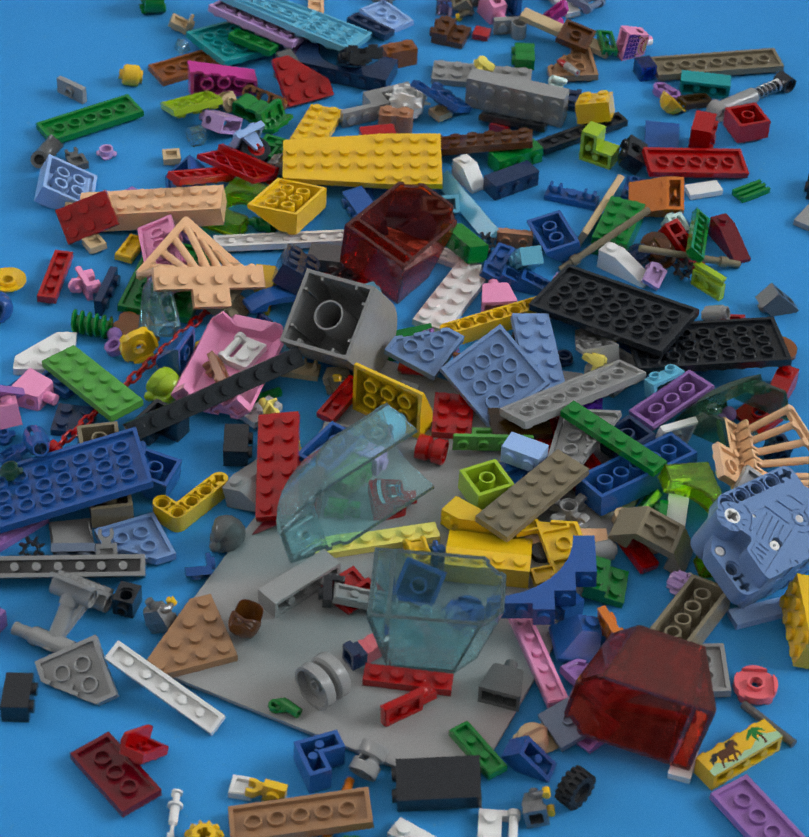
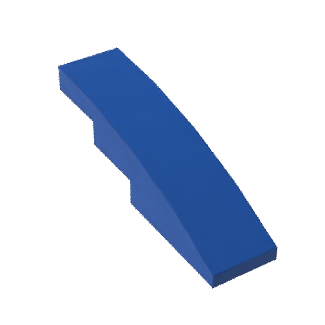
M487 260L482 263L479 276L487 280L497 279L499 283L507 282L512 290L531 295H538L550 282L548 279L525 267L520 272L507 264L500 268Z

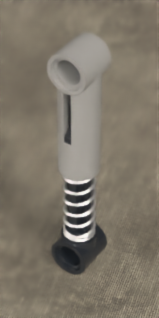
M780 71L772 81L763 85L748 88L720 101L717 99L710 101L706 112L716 113V120L722 122L726 107L757 103L760 98L767 97L769 94L772 95L778 91L789 93L794 89L796 80L784 71Z

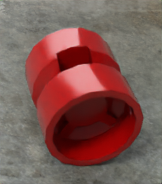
M421 433L415 445L414 458L423 461L430 459L431 463L443 465L447 457L449 441L441 438L433 440L432 436Z

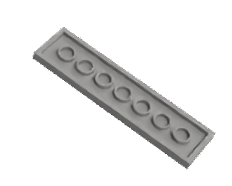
M619 359L499 408L500 416L523 429H529L541 422H546L553 417L560 416V410L573 400L580 405H585L601 397H607L616 391H621L630 385H635L646 378V372Z

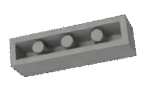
M322 549L305 561L296 564L284 574H280L276 579L261 586L258 589V603L271 616L277 618L317 593L318 588L323 585L324 575L331 573L340 574L341 563L325 549Z

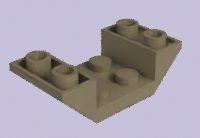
M649 506L621 508L608 536V539L627 548L632 539H635L668 557L663 569L670 573H673V571L678 572L679 570L685 572L693 554L690 545L691 539L686 527Z

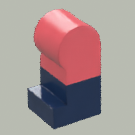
M372 633L354 643L351 640L343 643L342 659L354 671L365 666V663H371L382 657L387 647L377 634Z

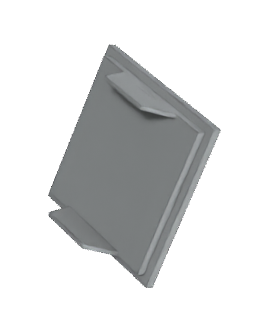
M91 518L49 522L51 543H94Z

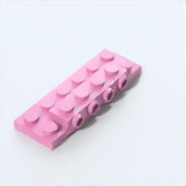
M171 214L137 228L143 261L151 255L175 227ZM180 233V234H179V239H180L181 242H182V241H183V237H182V235H181V233ZM171 243L167 247L168 252L187 265L179 250ZM161 256L156 260L157 264L173 265L168 260L161 258ZM147 277L149 293L153 302L181 292H154L152 277Z

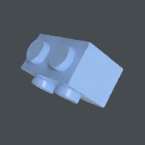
M511 432L501 446L500 461L530 472L547 458L549 445Z

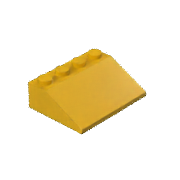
M277 178L247 204V208L279 231L287 232L289 235H297L326 208L327 188Z
M357 362L354 364L353 410L368 416L380 405L384 404L392 407L406 416V434L418 439L421 433L425 434L432 427L433 411L423 392Z
M449 530L444 560V570H447L444 579L528 589L533 539L513 537L509 542H505L495 534Z

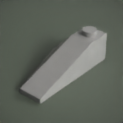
M584 329L575 330L576 350L580 354H592L593 352L605 355L607 363L604 365L620 359L619 344L613 340Z
M257 459L233 474L222 487L227 507L256 511Z

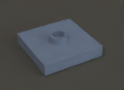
M577 693L538 714L539 720L547 727L550 736L561 752L601 730L600 725Z

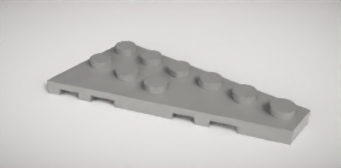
M588 409L613 426L622 417L621 410ZM560 416L547 457L559 449L583 465L599 446L600 442Z

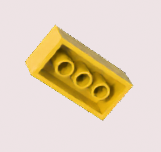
M797 573L794 579L789 582L785 594L780 597L779 606L782 609V621L785 624L786 640L789 643V655L792 658L793 666L809 669V575Z

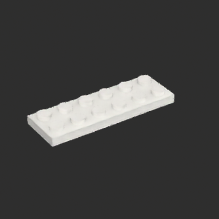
M460 258L414 316L412 325L419 326L431 323L434 332L439 331L441 324L460 319L482 290V285L489 281L479 276L482 265L478 263L467 264Z

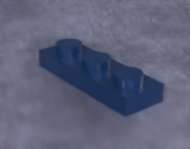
M358 12L347 17V23L373 32L372 35L380 40L385 41L394 36L395 29Z
M110 266L94 299L95 314L99 313V316H103L105 309L109 308L110 298L114 297L115 288L120 284L118 267Z

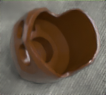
M240 600L235 610H232L228 621L229 631L244 639L253 638L258 633L262 624L263 607L252 600Z

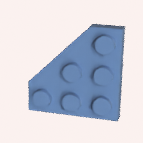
M448 327L441 328L440 331L436 332L423 331L414 333L412 336H394L384 349V354L434 381L440 373V368L448 363L454 352L463 343L464 336Z
M154 512L94 529V535L98 543H102L98 538V529H102V535L107 537L110 535V528H113L114 536L111 543L117 542L118 554H145L146 562L154 565L176 559V552Z

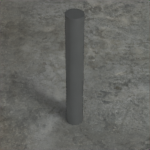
M746 700L742 702L740 708L758 722L765 719L783 736L782 741L791 748L797 743L796 739Z

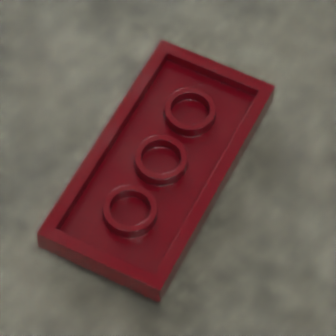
M108 731L71 752L70 759L123 818L161 796L162 789L139 764H135L130 758L119 754L121 744Z

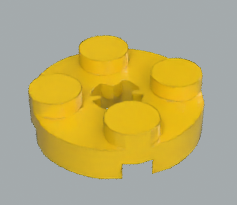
M140 327L121 336L119 339V351L126 362L133 361L134 364L143 363L148 357L154 356L153 352L156 348L158 349V340L147 327Z

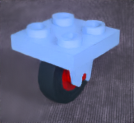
M261 120L256 123H250L243 130H237L228 145L264 162L268 161V156L271 153L268 142L260 138L265 127Z

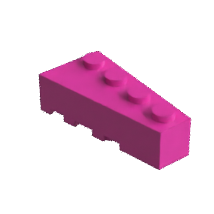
M187 60L189 94L209 90L218 95L221 92L233 90L235 96H242V90L246 85L257 87V77L254 69ZM252 91L248 92V94L257 95V93Z

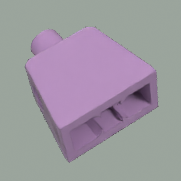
M205 110L199 115L202 127L220 134L233 135L237 130L241 129L243 118L216 110Z

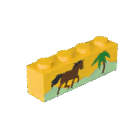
M765 719L752 723L744 731L735 733L730 739L716 744L708 752L699 754L695 760L693 773L712 791L778 752L783 736Z

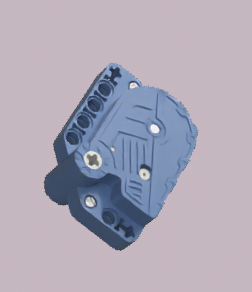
M781 466L721 494L710 506L707 520L692 536L690 545L693 552L698 558L703 560L705 567L731 603L738 605L739 608H745L757 600L767 597L783 587H787L797 573L805 575L809 571V488L803 485L795 472L788 466Z

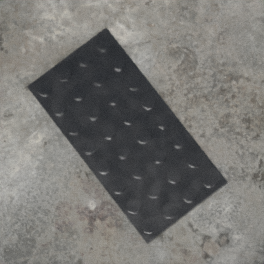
M567 264L529 303V310L533 312L549 313L550 318L659 357H663L699 316V309L570 264Z
M774 317L693 321L663 357L629 346L635 366L645 371L646 375L654 371H663L665 366L669 364L676 365L685 372L688 370L706 372L709 370L724 371L727 369L791 366L792 358Z

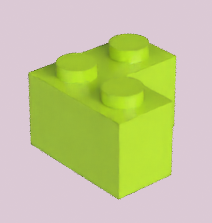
M590 121L582 130L579 160L610 170L619 159L620 146L605 141L606 126Z

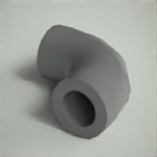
M50 134L31 155V164L36 168H41L48 155L55 156L64 145Z

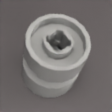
M364 738L357 750L359 755L353 757L348 768L355 775L374 782L381 771L379 765L385 763L390 752L378 742Z

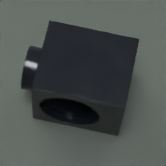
M121 581L112 597L113 614L134 618L142 602V586Z

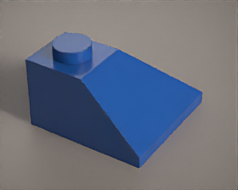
M190 326L157 356L156 365L158 369L170 367L179 377L181 376L195 350V327Z
M577 614L549 626L548 630L557 661L568 663L578 658L586 660L587 664L598 665L602 638L598 617Z

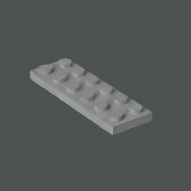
M434 60L431 84L433 82H440L446 86L466 87L467 77L472 68L476 67L474 63ZM495 66L493 71L531 80L532 69L524 67Z

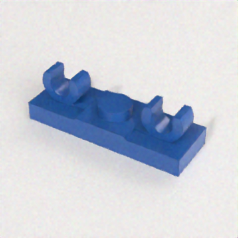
M554 181L550 182L544 194V200L595 211L600 196H596L597 191L595 190L593 194H588L586 188L584 192L563 188V183H560L557 187L553 185Z

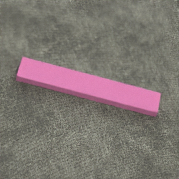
M532 618L508 619L546 707L550 708L566 699L568 695L536 625H533Z

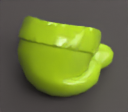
M170 367L159 368L146 383L145 400L150 402L157 398L167 404L175 401L176 399L171 396V393L180 378L179 375Z

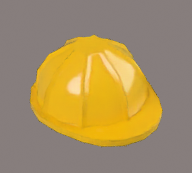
M663 90L660 96V106L666 113L677 114L682 110L686 112L670 94Z

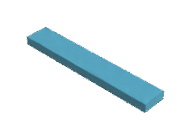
M448 170L443 173L442 192L445 195L459 194L460 213L478 234L483 232L486 235L487 232H491L490 236L495 238L499 230L497 226Z

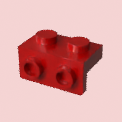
M147 724L126 731L120 740L121 748L119 754L130 758L135 764H144L167 755L169 746L151 739L153 726Z

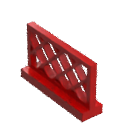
M223 143L218 145L217 150L197 154L198 160L252 184L265 182L270 185L277 179L278 167Z

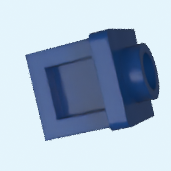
M209 552L205 553L206 566L185 567V576H190V580L203 579V575L212 574V570L216 569L215 557H211Z

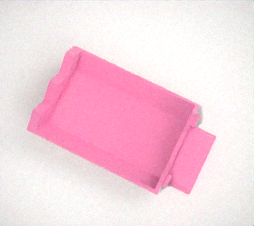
M224 311L212 317L171 396L178 400L216 383L213 377L209 378L205 374L206 370L202 365L209 361L207 356L209 352L213 351L217 355L220 351H224L234 340V336L238 332H243L246 337L267 345L266 352L254 365L278 355L284 345L279 341L283 332V326L280 323L237 314L231 318ZM240 344L230 354V357H233L242 348L243 345ZM225 365L229 376L240 372L235 368ZM264 384L238 394L227 401L204 410V412L215 415L224 413L230 415V418L239 419L251 412Z

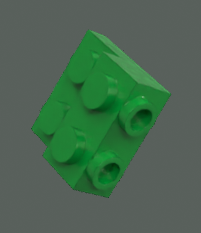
M596 556V587H582L581 596L622 608L629 571L610 566L611 560Z

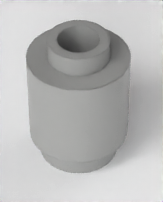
M724 305L705 306L704 310L701 311L702 321L730 319V309Z
M610 539L595 542L596 556L609 560L615 559V555L618 554L615 543H612Z

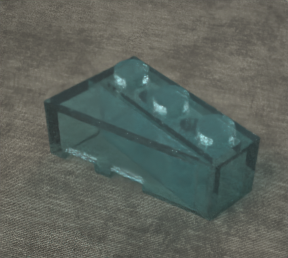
M151 276L142 289L138 329L140 327H147L156 337H172L181 327L173 291L154 292Z

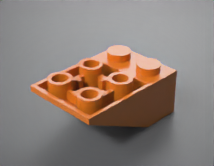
M665 176L629 182V200L643 203L645 208L649 207L651 213L646 217H664L670 212L677 213L680 211L683 214L684 177Z

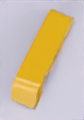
M223 472L213 473L177 502L166 495L156 496L152 501V507L159 523L173 532H182L225 499L222 487L229 480L228 475Z

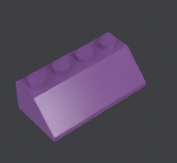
M688 370L631 408L629 414L648 429L654 431L706 396L715 387L693 371Z

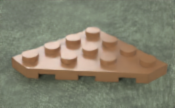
M211 594L189 599L147 659V661L171 678L238 661V654Z

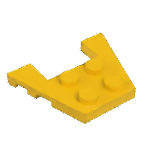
M535 519L516 535V537L538 534L549 565L530 568V576L534 587L550 579L562 568L571 552L573 536H583L578 522L562 520L542 522Z

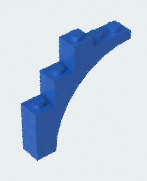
M595 535L573 536L572 549L568 559L556 574L542 584L516 594L489 597V619L532 618L533 625H555V606H576V587H596Z

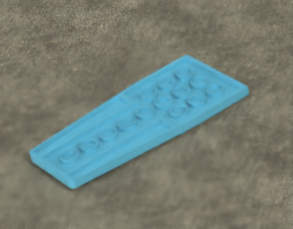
M220 0L291 31L297 37L307 38L312 43H320L325 48L335 49L339 53L348 45H358V48L371 39L373 32L288 0Z

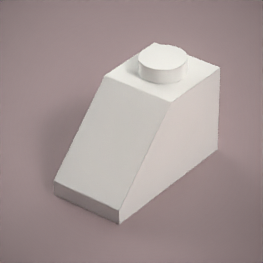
M468 154L454 158L452 160L451 175L472 194L483 190L484 179L477 162Z

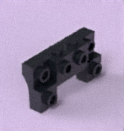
M368 44V47L358 48V45H348V47H344L337 54L336 66L346 68L366 66V64L372 62V59L383 58V47H378V44Z

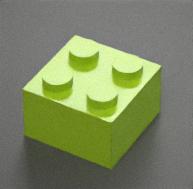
M496 458L459 470L458 489L469 503L482 510L514 485V482Z

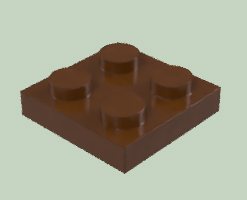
M566 19L555 42L585 54L596 35V30Z

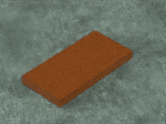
M198 50L149 64L148 70L162 86H167L188 79L187 60L220 64L204 51Z

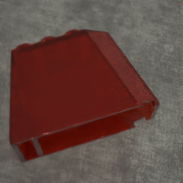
M399 181L345 224L340 262L368 283L374 281L381 288V292L395 303H400L429 278L456 228L457 219L454 218L453 204L424 183H418V186L405 185L404 182Z
M641 625L613 632L576 679L565 707L564 715L567 718H571L577 726L576 731L581 736L689 771L716 714L705 646Z

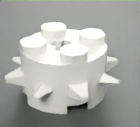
M397 84L393 86L392 93L385 94L391 97L389 99L390 106L413 109V119L423 113L424 105H431V103L425 101L427 100L425 94L409 84H404V87H398Z

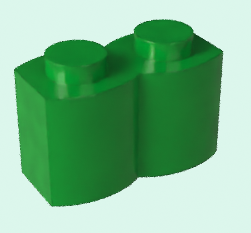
M515 42L514 46H511V65H514V68L524 67L534 70V43Z
M245 93L232 103V113L237 117L246 119L250 123H256L258 121L255 114L269 103Z

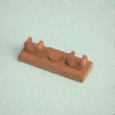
M213 351L207 354L209 361L202 365L206 370L205 374L209 378L213 377L215 382L229 377L223 361Z

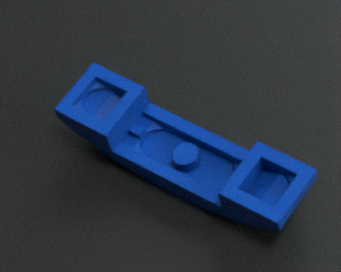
M277 285L259 290L243 299L242 303L251 314L266 312L269 305L294 302L296 295Z

